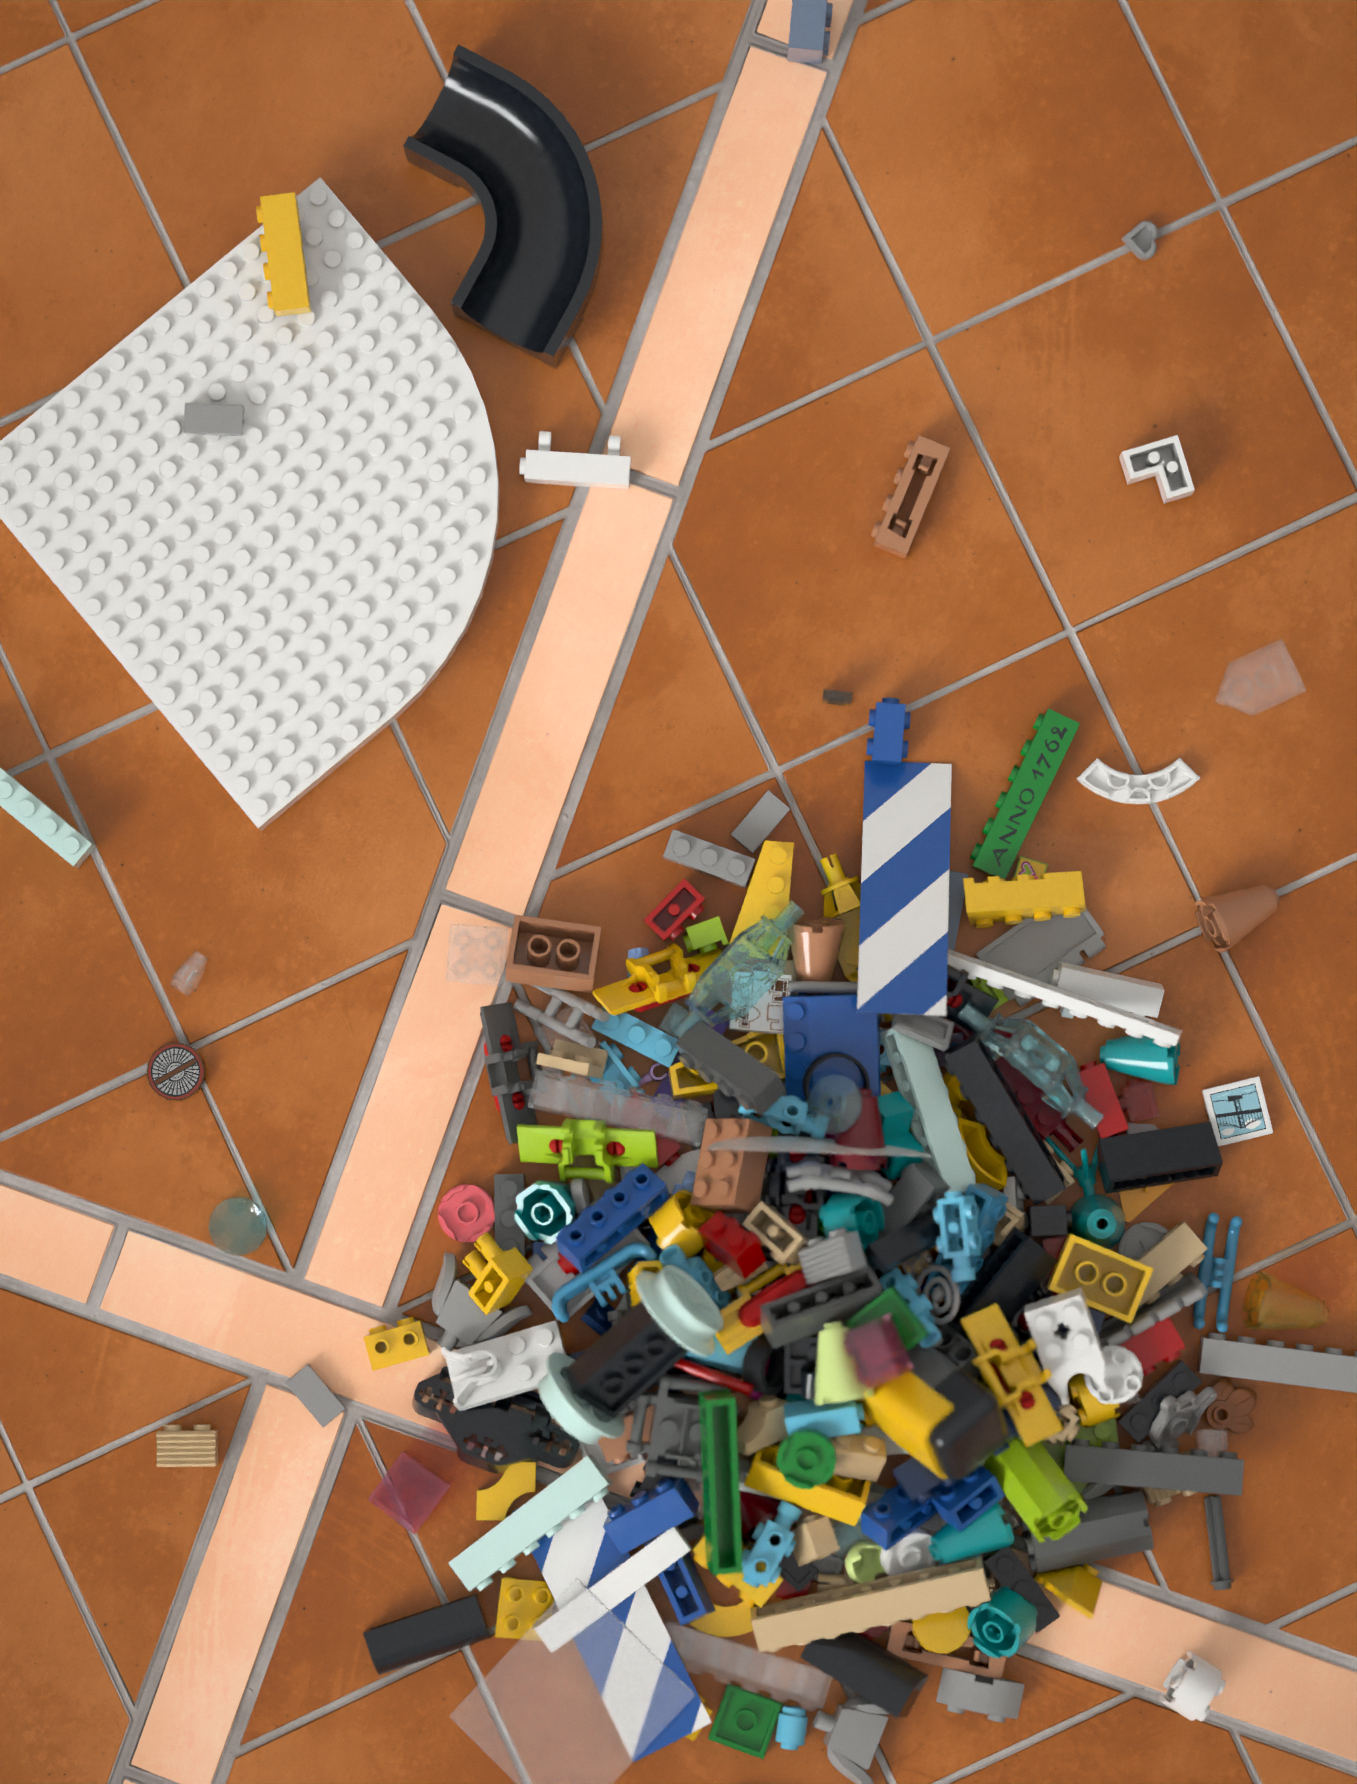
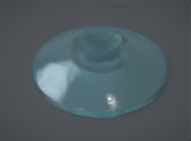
M829 1075L818 1081L812 1088L807 1103L811 1122L816 1128L829 1134L842 1133L851 1128L857 1121L862 1109L861 1092L855 1082L842 1075ZM830 1098H832L833 1103L828 1108V1101Z

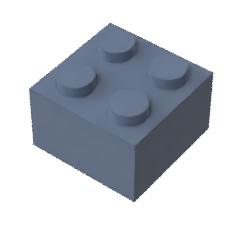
M792 0L788 62L822 64V56H828L830 31H825V27L831 28L833 3H828L827 0Z

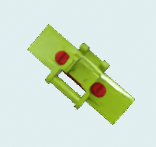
M565 1119L562 1126L517 1125L520 1162L558 1164L560 1181L584 1178L606 1180V1183H613L615 1179L614 1166L639 1167L642 1163L647 1167H658L659 1165L655 1130L606 1128V1120ZM576 1155H595L596 1164L604 1168L569 1167V1164L573 1163Z

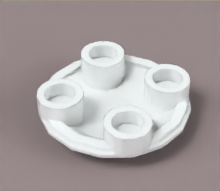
M1116 1345L1102 1347L1105 1356V1377L1109 1389L1107 1392L1102 1393L1094 1379L1084 1373L1086 1386L1091 1394L1101 1403L1116 1404L1126 1402L1135 1396L1141 1387L1143 1378L1141 1363L1135 1354L1125 1347Z

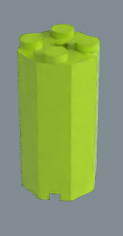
M1018 1437L1009 1443L1010 1448L997 1457L993 1453L985 1460L983 1466L996 1477L1006 1498L1039 1543L1046 1542L1043 1537H1050L1052 1541L1059 1540L1079 1525L1081 1519L1078 1515L1081 1510L1085 1514L1088 1507L1039 1441L1026 1447L1023 1440L1021 1441Z

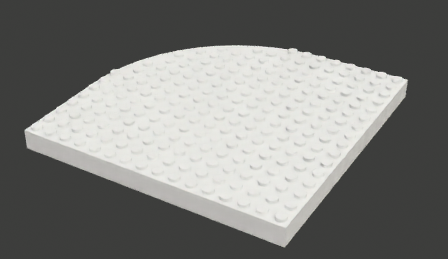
M321 177L297 196L311 305L310 313L277 317L274 309H269L267 292L272 290L270 280L265 281L263 263H268L267 251H261L259 235L264 234V226L262 225L0 441V519L261 831L396 720L423 694L429 684L438 676L442 668L452 657L464 634H466L477 606L482 599L484 587L493 562L499 525L500 486L496 449L487 412L471 370L454 339L432 309ZM185 403L243 405V436L185 434L183 432Z

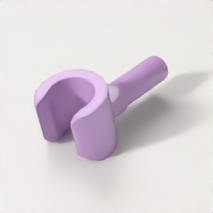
M655 1063L649 1068L648 1073L638 1082L640 1087L651 1081H661L666 1077L667 1073L661 1077H656L653 1074V1069L661 1065L660 1063Z

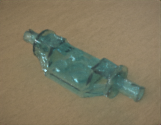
M791 900L775 919H769L763 914L761 916L762 920L741 932L699 977L690 997L684 999V1002L689 1006V1012L672 1028V1031L678 1037H682L699 1020L714 1028L716 1024L744 1017L784 974L789 946L793 943L787 936L789 934L787 931L805 912ZM780 936L781 940L772 956L768 950L777 937ZM720 1002L725 1005L724 1008L710 1016L706 1014Z
M968 1002L957 1017L965 1021L979 1034L995 1061L1001 1056L1004 1057L1014 1068H1017L1029 1078L1035 1086L1041 1088L1045 1092L1041 1099L1060 1112L1059 1116L1062 1119L1069 1113H1074L1090 1126L1092 1130L1098 1125L1104 1114H1101L1085 1100L1086 1096L1084 1095L1089 1087L1083 1086L1076 1060L1070 1053L1030 1020L1001 1017L1002 1014L999 1012L993 1018L990 1017L988 1019ZM996 1028L1010 1032L1012 1035L1007 1039L992 1031ZM1065 1078L1073 1093L1072 1097L1069 1095V1093L1062 1084V1081Z

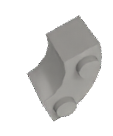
M943 1667L936 1702L946 1704L947 1711L964 1714L965 1710L988 1714L987 1719L1005 1723L1006 1718L1018 1719L1025 1684L1003 1677L1000 1680Z

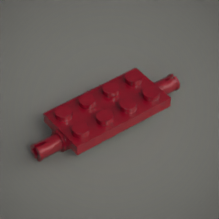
M996 1020L983 1034L979 1033L980 1038L1042 1140L1048 1135L1051 1136L1053 1134L1070 1153L1073 1152L1083 1142V1139L1065 1123L1067 1120L1065 1117L1079 1102ZM954 1023L952 1032L960 1041L975 1034Z

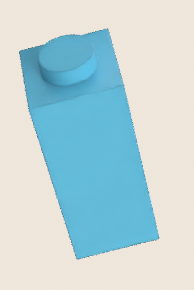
M823 1398L824 1404L816 1405L815 1400L784 1404L788 1435L793 1431L805 1428L817 1430L828 1438L861 1432L860 1421L865 1420L862 1402L856 1403V1399L825 1404V1399Z

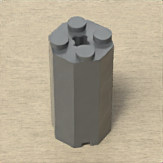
M1140 1488L1084 1500L1088 1509L1085 1514L1082 1510L1078 1516L1081 1519L1079 1525L1059 1540L1052 1541L1050 1537H1043L1046 1542L1039 1543L1020 1517L1023 1530L1022 1537L1025 1549L1028 1550L1031 1573H1040L1154 1549L1152 1530L1148 1523V1511Z

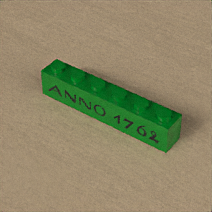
M1049 708L1045 715L1039 713L1032 727L1037 732L1033 740H1026L1020 752L1024 759L1020 767L1014 765L1007 779L1012 784L1007 793L1001 792L995 804L999 811L995 819L989 817L982 831L987 836L982 845L978 843L975 845L969 858L974 861L971 868L990 877L1000 876V879H1006L1080 723Z
M728 1389L699 1392L706 1565L713 1575L743 1572L736 1399Z

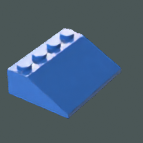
M792 994L783 997L786 1096H796L802 1102L808 1103L803 1093L804 1074L808 1066L816 1058L831 1052L844 1053L859 1061L868 1074L872 1094L881 1096L878 1013L857 1012L858 994ZM842 1057L830 1058L820 1063L813 1071L809 1081V1093L813 1103L821 1111L832 1114L843 1112L847 1095L854 1093V1088H863V1077L857 1065L853 1061ZM810 1105L808 1106V1115L820 1114Z

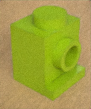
M719 916L687 927V935L682 936L688 953L699 949L701 954L717 949L716 943L722 942L723 947L729 945Z

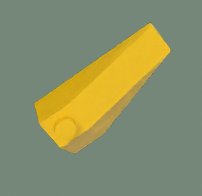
M1084 1563L1082 1567L1080 1565H1073L1040 1573L1034 1572L1032 1575L1033 1579L1040 1584H1044L1046 1589L1054 1593L1064 1603L1090 1620L1094 1616L1103 1582L1097 1577L1099 1574L1098 1570Z

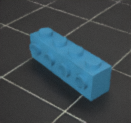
M969 1184L964 1196H974L978 1206L977 1226L982 1238L981 1255L970 1256L971 1268H974L975 1274L979 1272L983 1265V1255L986 1248L994 1240V1230L998 1221L1003 1218L1006 1212V1202L1009 1198L987 1184ZM939 1252L934 1265H942L948 1270H953L952 1259H944L943 1253ZM931 1272L927 1280L929 1282L933 1277H943L950 1284V1281L941 1272ZM972 1280L957 1282L960 1295ZM936 1283V1284L932 1287V1289H931V1291H930L929 1294H932V1293H933V1291H934V1289L936 1288L937 1285H940V1286H942V1287H943V1285H941L940 1283Z

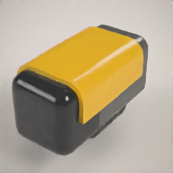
M935 1324L943 1339L941 1345L922 1348L918 1343L882 1371L862 1344H860L857 1349L873 1386L875 1396L867 1397V1392L865 1391V1398L857 1399V1402H862L864 1412L870 1417L877 1428L938 1477L961 1480L967 1477L1007 1441L1009 1430L997 1398L989 1389L976 1380L981 1372L972 1363L978 1357L972 1343L947 1324Z

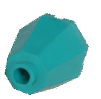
M538 1180L516 1196L518 1207L515 1211L514 1220L528 1239L535 1241L541 1239L545 1240L544 1243L552 1244L556 1241L555 1237L558 1236L559 1231L564 1226L571 1225L575 1221V1202L572 1199L570 1183Z

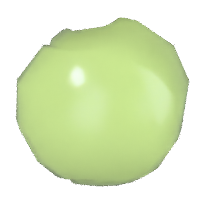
M864 1539L855 1543L845 1558V1567L849 1578L861 1584L875 1580L878 1574H886L880 1564L882 1547L873 1540Z

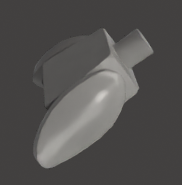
M444 1251L443 1265L432 1295V1310L438 1317L436 1323L445 1329L437 1341L439 1346L446 1347L449 1351H452L459 1340L470 1346L472 1343L478 1344L498 1338L506 1334L522 1319L533 1315L528 1305L516 1306L503 1314L501 1313L504 1311V1308H500L485 1315L468 1294L472 1286L460 1277L456 1280L457 1260L455 1254Z
M861 1695L849 1698L845 1704L838 1703L833 1715L819 1710L814 1718L813 1727L826 1732L823 1743L827 1746V1757L836 1770L855 1784H874L873 1779L864 1769L868 1770L889 1718L885 1714L889 1713Z

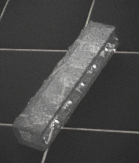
M544 1066L542 1070L536 1069L528 1108L575 1119L606 1120V1126L614 1128L655 1130L656 1137L696 1147H699L701 1144L708 1109L702 1108L703 1103L686 1100L685 1103L674 1101V1097L668 1094L657 1093L655 1097L646 1095V1090L638 1087L629 1086L628 1090L616 1088L617 1083L607 1080H600L599 1083L590 1082L588 1077L582 1074L571 1073V1077L560 1075V1070Z
M664 1618L663 1624L683 1665H687L686 1671L697 1675H703L705 1671L714 1674V1680L725 1684H731L733 1680L742 1683V1689L753 1693H759L761 1689L770 1692V1698L786 1703L789 1698L798 1701V1707L815 1712L816 1707L823 1709L832 1677L815 1666L772 1652H759V1649L725 1637L710 1635L685 1624L681 1625L679 1622Z

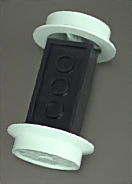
M666 1265L657 1274L649 1271L639 1273L636 1277V1286L642 1300L578 1359L574 1360L562 1353H552L547 1358L546 1369L548 1374L538 1383L540 1397L554 1419L576 1439L587 1444H595L603 1436L619 1438L625 1431V1423L621 1413L687 1352L691 1351L703 1357H708L714 1352L715 1343L713 1336L723 1328L721 1313L703 1287L680 1268Z

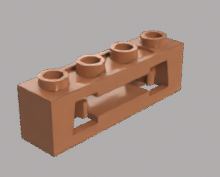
M918 435L916 442L909 441L904 457L909 459L905 468L899 467L893 480V483L897 484L894 495L888 493L882 510L887 511L883 522L877 520L871 534L872 537L876 538L873 546L906 559L949 454L950 447ZM920 458L921 462L917 472L927 475L931 463L935 462L936 465L931 477L927 475L908 520V523L911 524L906 538H903L902 533L907 522L897 519L892 531L888 527L892 517H897L915 472L913 466L916 459Z
M912 1619L901 1620L890 1626L885 1649L900 1658L1002 1679L1006 1656L993 1658L983 1653L980 1649L974 1648L973 1660L986 1662L987 1666L969 1662L968 1657L949 1653L935 1654L922 1647L920 1651L903 1648V1645L919 1648L920 1642L916 1639V1636L908 1634V1631H912ZM972 1630L962 1646L972 1648L975 1645L972 1640L974 1638Z

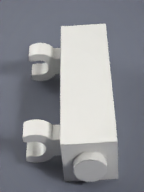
M539 431L538 450H526V457H520L519 475H524L525 483L629 489L631 456H620V436H609L608 455L550 451L551 432Z
M1060 961L1058 969H1053L1050 977L1051 985L1142 1017L1146 1015L1158 1018L1165 991L1162 984ZM1061 1006V1016L1073 1019L1074 1015L1069 1013L1070 1009Z

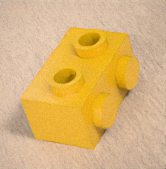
M409 1317L396 1321L398 1327L387 1330L385 1325L368 1329L370 1335L364 1336L363 1339L372 1371L431 1354L422 1320L415 1322L414 1317Z

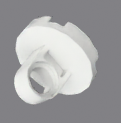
M918 1527L886 1551L882 1548L880 1564L886 1574L894 1576L925 1569L928 1566L933 1567L936 1561L928 1549V1545L931 1544L930 1533Z

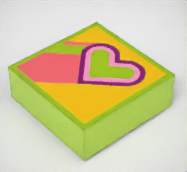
M1020 856L1014 877L1028 874L1035 876V879H1041V875L1046 873L1048 864Z

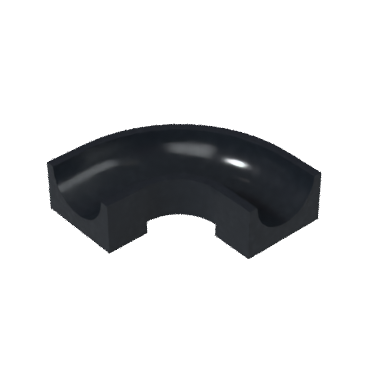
M458 44L453 53L449 74L432 110L419 130L412 137L408 136L403 145L407 161L457 188L459 186L463 187L476 199L485 216V233L481 247L451 301L454 315L556 369L583 320V314L593 294L600 269L603 251V221L595 173L578 135L564 115L546 96L512 72Z

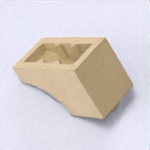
M763 1395L759 1400L748 1404L746 1418L737 1429L738 1452L749 1455L788 1436L784 1404L789 1402L777 1398L775 1395Z

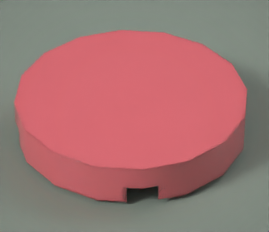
M459 1185L450 1189L442 1197L438 1208V1220L442 1230L450 1238L460 1242H474L481 1235L492 1230L495 1222V1205L492 1197L484 1189L475 1185Z

